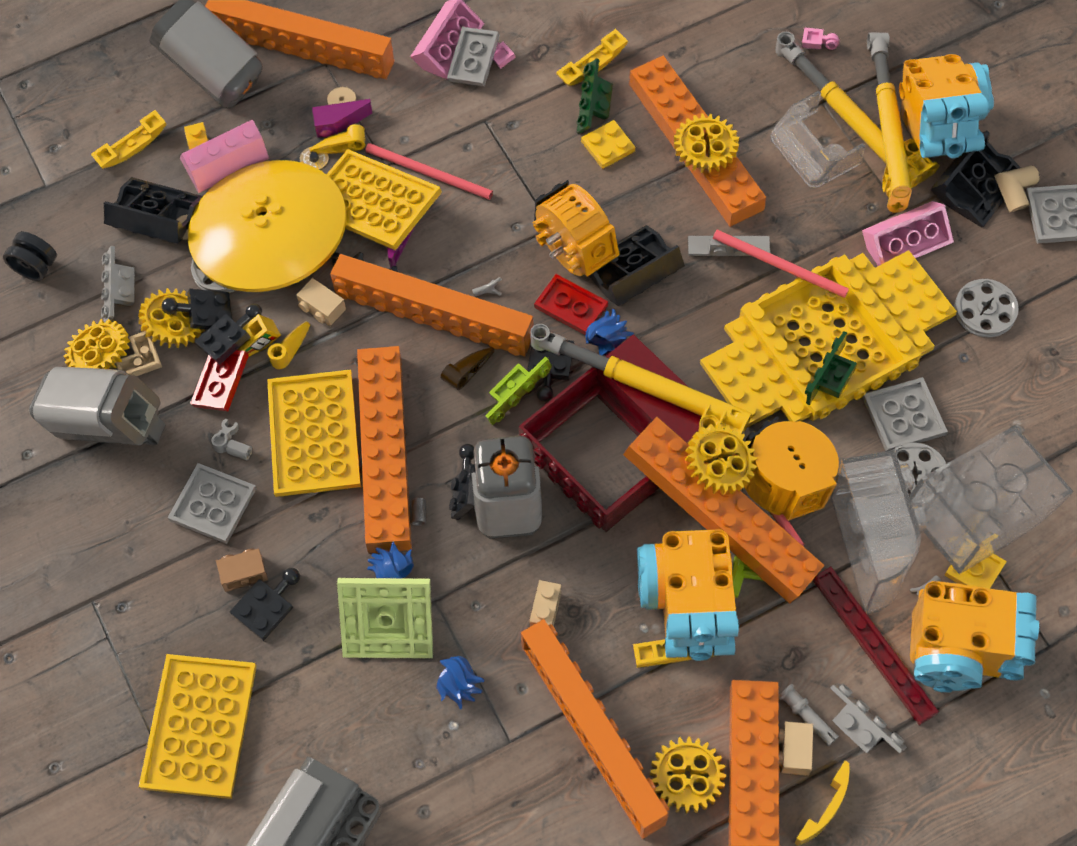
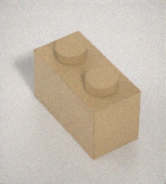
M313 278L297 294L300 309L306 313L310 312L318 322L326 323L329 326L346 310L343 298Z
M539 580L529 621L530 627L545 619L548 625L552 624L554 626L561 598V584Z
M785 722L783 729H779V743H782V752L779 751L781 773L809 776L812 770L813 724Z

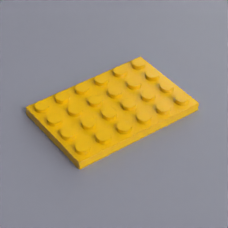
M348 149L326 174L335 182L343 196L347 213L345 229L393 250L399 247L442 193L441 188L437 185Z
M351 370L267 379L275 497L361 487Z
M166 654L139 783L141 790L232 799L256 673V663Z

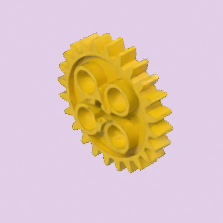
M701 114V118L698 119L694 115L693 121L687 118L686 124L681 123L680 129H676V135H674L675 155L680 156V162L686 161L685 167L693 165V171L697 167L700 168L701 173L704 171V168H707L709 173H711L712 168L719 171L720 165L726 168L727 162L732 163L733 157L736 158L739 148V137L736 136L737 130H732V124L726 126V119L722 122L719 121L720 116L712 119V114L708 118ZM703 129H705V130H706V133H707V139H706V140H707V146L709 147V148H708L709 157L706 156V142H705V140H704V131H703Z
M169 288L166 289V293L158 290V295L151 293L150 299L145 298V302L141 303L138 316L141 331H146V338L152 336L153 343L159 340L160 346L167 343L168 348L172 344L179 348L180 343H183L187 347L188 340L195 343V338H199L201 332L204 333L205 329L190 328L189 312L176 311L174 314L168 315L161 308L162 302L167 298H173L177 303L188 304L185 290L181 294L178 293L177 288H175L173 293L170 292Z
M101 319L98 324L93 321L90 327L86 324L83 331L78 329L79 334L72 335L74 340L67 342L70 347L64 349L67 353L64 355L68 367L117 368L115 363L122 362L121 356H127L124 350L130 348L127 344L130 340L126 330L117 321L111 322L108 319L104 322Z
M720 423L715 428L710 424L707 428L702 427L688 442L689 447L685 452L690 455L685 458V461L691 462L687 469H694L691 477L698 476L697 484L699 485L704 482L705 490L711 486L714 494L719 489L722 495L727 491L730 494H733L736 490L740 491L750 482L749 479L755 475L753 471L757 466L752 463L757 460V457L751 456L755 449L748 448L751 441L744 442L745 434L738 436L737 428L731 432L729 425L722 429ZM704 448L708 449L711 454H708ZM732 464H734L738 468V470L733 468ZM712 469H715L718 472V475L715 474L712 471Z
M688 736L687 742L683 743V740L679 737L678 744L676 745L670 740V748L668 749L663 745L661 747L663 754L656 752L655 757L658 761H652L651 764L656 769L650 770V775L656 777L652 781L654 785H658L654 792L656 794L662 793L660 798L668 800V807L675 804L676 812L681 807H684L685 813L688 814L689 808L693 807L694 812L698 813L700 805L706 810L707 801L714 805L715 799L713 796L720 798L721 792L718 789H724L725 786L721 780L726 779V774L720 773L725 770V765H718L722 757H714L716 748L709 751L708 742L701 746L700 738L695 743H692L691 737ZM677 758L682 761L683 765L674 767L670 761ZM702 760L705 762L706 767L697 768L694 765V761ZM685 771H690V779L686 778ZM668 772H671V773H673L674 775L669 776V775H667V773H668ZM708 774L709 777L705 778L704 776L700 775ZM677 781L681 783L682 788L680 790H673L670 787V783ZM695 783H702L706 789L699 792L694 789L693 785Z

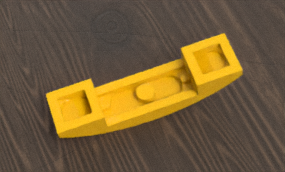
M615 29L601 39V45L575 64L569 62L558 70L556 75L568 87L578 84L584 80L583 70L586 64L596 58L599 59V72L628 44V40Z
M156 110L140 120L141 126L112 146L106 143L91 153L102 169L117 165L134 156L148 146L162 132L167 124Z
M844 761L830 785L838 791L818 824L811 819L807 821L794 843L797 846L805 844L816 837L836 814L848 786L849 762Z

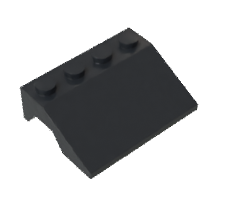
M987 130L982 132L985 140L984 150L965 152L955 158L930 189L943 204L981 228L985 226L1004 202L995 175L1021 168L1011 156L1000 154L988 142L990 133Z
M131 177L120 187L116 202H104V224L114 228L125 229L132 233L147 235L150 238H158L169 243L178 244L183 239L189 227L190 219L203 196ZM187 215V219L182 224L177 220L179 217Z
M645 225L618 241L619 256L599 268L589 277L611 302L620 306L636 295L643 293L654 284H658L669 275L676 273L685 265L679 246L668 247L657 231Z

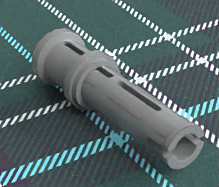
M790 684L778 696V699H783L792 709L791 712L793 714L799 715L806 723L813 724V730L829 747L839 736L808 705V699L803 698L794 689L795 686Z

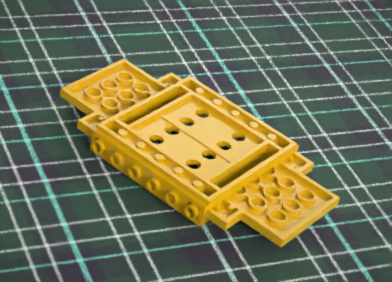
M909 250L876 268L865 254L862 253L850 260L846 255L839 258L834 257L822 267L817 266L811 271L849 288L845 298L797 277L793 282L779 286L776 291L770 294H763L755 302H748L743 305L739 318L726 324L724 327L733 343L701 359L700 364L728 404L752 413L747 428L779 410H782L788 420L793 422L803 421L807 418L812 421L818 418L823 419L836 408L838 410L842 409L849 401L862 398L871 389L877 390L884 382L897 379L906 370H914L919 365L920 357L934 349L935 345L925 332L954 317L957 311ZM828 303L834 307V310L832 312H825L822 306ZM842 319L845 322V326L842 328L836 327L834 321ZM796 322L799 325V329L795 331L790 330L787 324ZM843 331L847 332V336L854 335L857 338V342L851 344L846 341L845 347L839 355L857 363L856 369L840 397L837 398L819 390L810 405L806 404V387L809 382L813 383L815 380V372L818 367L822 368L826 353H831L835 338H839ZM806 337L811 341V344L809 346H802L799 343V339ZM863 350L869 354V357L867 359H860L857 353ZM818 353L822 356V361L814 362L810 356Z

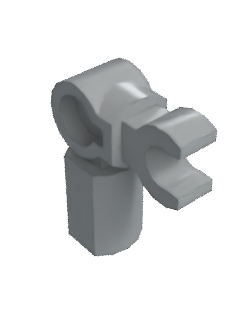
M224 419L221 425L222 430H219L211 439L214 450L217 453L227 452V454L248 460L252 454V446L233 440L232 435L236 434L239 430L238 423L235 422L229 428L228 419Z

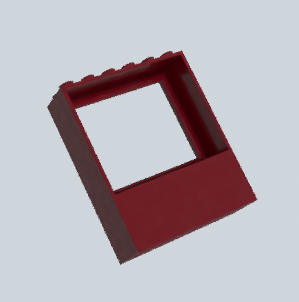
M634 334L605 356L607 358L615 356L620 360L627 361L687 386ZM592 367L519 425V436H525L531 441L536 466L539 469H544L548 473L549 479L554 484L558 483L562 487L563 493L569 499L573 498L577 502L579 510L584 514L587 513L597 528H602L607 532L659 489V487L645 476L605 510L539 442L596 396L637 436L658 417L688 444L693 438L692 436L698 432L702 416L616 381L614 378L604 376V371Z

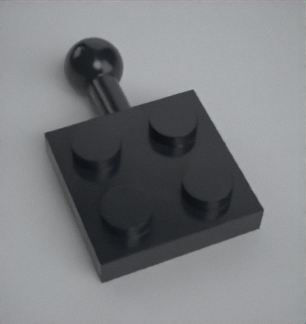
M189 288L187 292L188 304L177 303L173 298H167L161 304L163 312L168 315L174 314L176 311L189 312L190 328L208 330L225 314L232 319L229 292Z
M254 303L248 305L245 310L246 314L236 322L225 314L195 340V343L220 365L251 338L242 327L258 314L262 315L261 307Z
M531 346L528 372L545 356L552 365L549 374L543 378L542 386L537 390L538 399L542 402H548L553 397V390L550 387L552 378L569 380L572 358L563 354L557 355L547 350L538 351Z
M464 444L459 449V455L463 459L462 471L451 482L453 496L449 503V510H451V518L456 520L461 519L475 506L472 473H475V464H471V460L474 459V446L471 444Z
M287 568L283 572V580L274 590L259 579L230 611L232 616L263 641L293 609V606L280 595L289 585H295L300 580V573L295 568Z

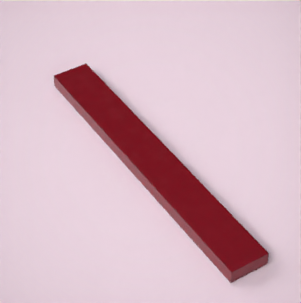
M830 566L817 574L812 581L917 724L920 726L936 716L939 711L834 569Z

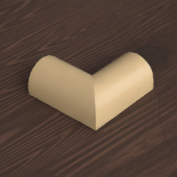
M1027 166L995 175L1009 212L1025 209L1030 205L1024 189L1034 187L1039 181V172L1034 166Z
M146 331L129 337L135 354L121 358L122 362H116L118 370H123L130 375L139 376L162 368L155 345L152 342V337H145Z

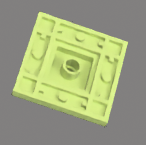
M338 578L337 588L343 657L433 658L430 579Z

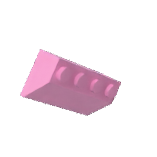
M463 0L447 1L410 57L423 70L447 79L462 27L481 29L484 23Z
M252 119L182 153L180 159L198 193H201L231 173L243 167L264 162L269 157L263 138Z
M935 201L862 230L867 250L877 266L908 250L915 258H918L954 242L945 205Z

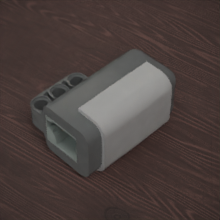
M178 0L152 29L149 43L225 108L234 107L253 88L259 79L263 66L257 57L258 53L199 1L195 3L193 0Z
M55 367L44 375L29 406L31 417L48 432L60 439L127 445H157L166 426L157 416L161 403L159 397L137 376L130 375L123 370Z
M525 436L492 438L478 441L474 447L475 473H472V484L479 530L486 537L492 539L526 536L535 533L542 521V500L539 467L534 465L531 441Z
M307 757L300 769H294L246 846H363L380 818L381 807L378 800L363 791L358 784L319 761ZM372 804L376 806L373 813L366 814L364 812V808L367 805ZM361 825L363 826V831L360 834L354 835L351 833L354 826Z

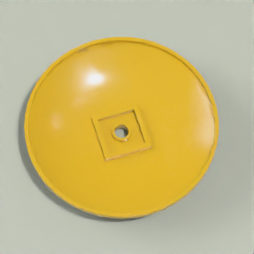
M289 160L255 163L231 173L218 181L205 193L190 219L188 227L189 249L196 265L203 274L226 288L243 292H264L287 287L317 271L335 252L346 227L347 213L345 202L335 182L324 172L311 165ZM261 212H267L264 216H258Z

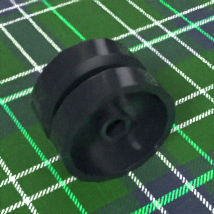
M18 232L12 241L13 246L8 247L5 251L3 260L21 276L33 281H42L48 272L47 267L52 266L57 258V253L50 244L40 237L28 232Z

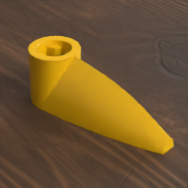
M357 124L351 125L347 128L346 132L328 137L310 148V153H345L347 149L353 152L360 151L365 147L364 127Z
M308 321L295 328L281 343H275L269 347L268 356L272 367L284 369L288 366L309 330L310 324Z

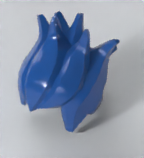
M612 309L611 316L609 311H606L603 318L588 326L585 335L586 344L598 346L599 354L605 356L634 333L626 331L627 327L625 325L627 320L620 322V315L616 316L615 309Z
M394 542L391 544L390 552L377 547L376 551L380 554L373 553L371 556L375 559H368V562L374 566L367 567V569L375 572L376 578L405 579L414 566L411 557L412 549L406 555H403L397 549Z
M454 656L450 659L440 660V663L446 667L440 674L436 687L441 696V702L447 696L457 703L459 709H462V699L475 702V698L470 694H481L482 690L473 684L485 682V680L475 676L471 665L464 657Z

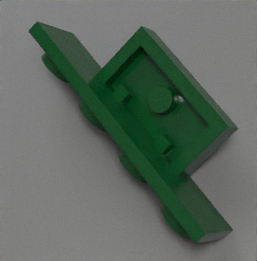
M597 58L586 64L583 70L584 80L581 86L582 95L579 102V117L577 119L578 134L591 127L592 115L603 120L609 118L613 83L598 77L600 60Z
M843 331L839 338H835L831 353H826L822 368L818 367L815 372V380L813 383H808L805 390L807 395L806 404L810 405L819 390L839 398L854 373L857 363L839 356L845 347L847 332Z

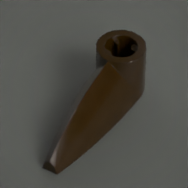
M490 347L476 351L462 358L454 365L448 364L443 369L440 378L455 389H462L492 356L494 348Z

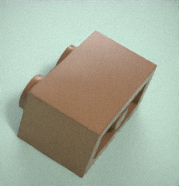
M259 548L247 549L237 555H225L221 559L216 560L221 585L225 592L253 585L259 579L262 581L268 580L263 556Z

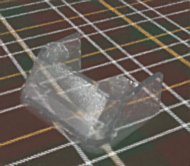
M820 91L794 103L771 132L772 142L810 187H820L860 165L865 149L863 143L847 152L838 144H830L824 148L802 122L817 112L821 95Z

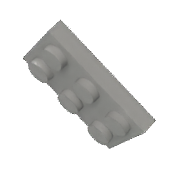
M462 27L447 76L449 82L485 87L500 37L498 31Z

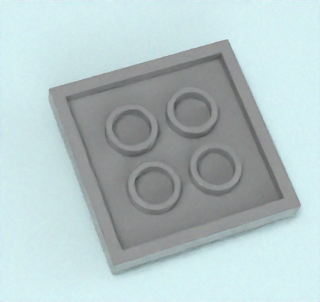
M1077 184L1027 188L1025 194L1030 204L1028 207L1037 244L1077 241Z
M923 377L866 393L863 396V401L886 453L906 443H922L947 435L948 431Z
M197 463L171 510L168 520L227 544L257 488L251 483Z

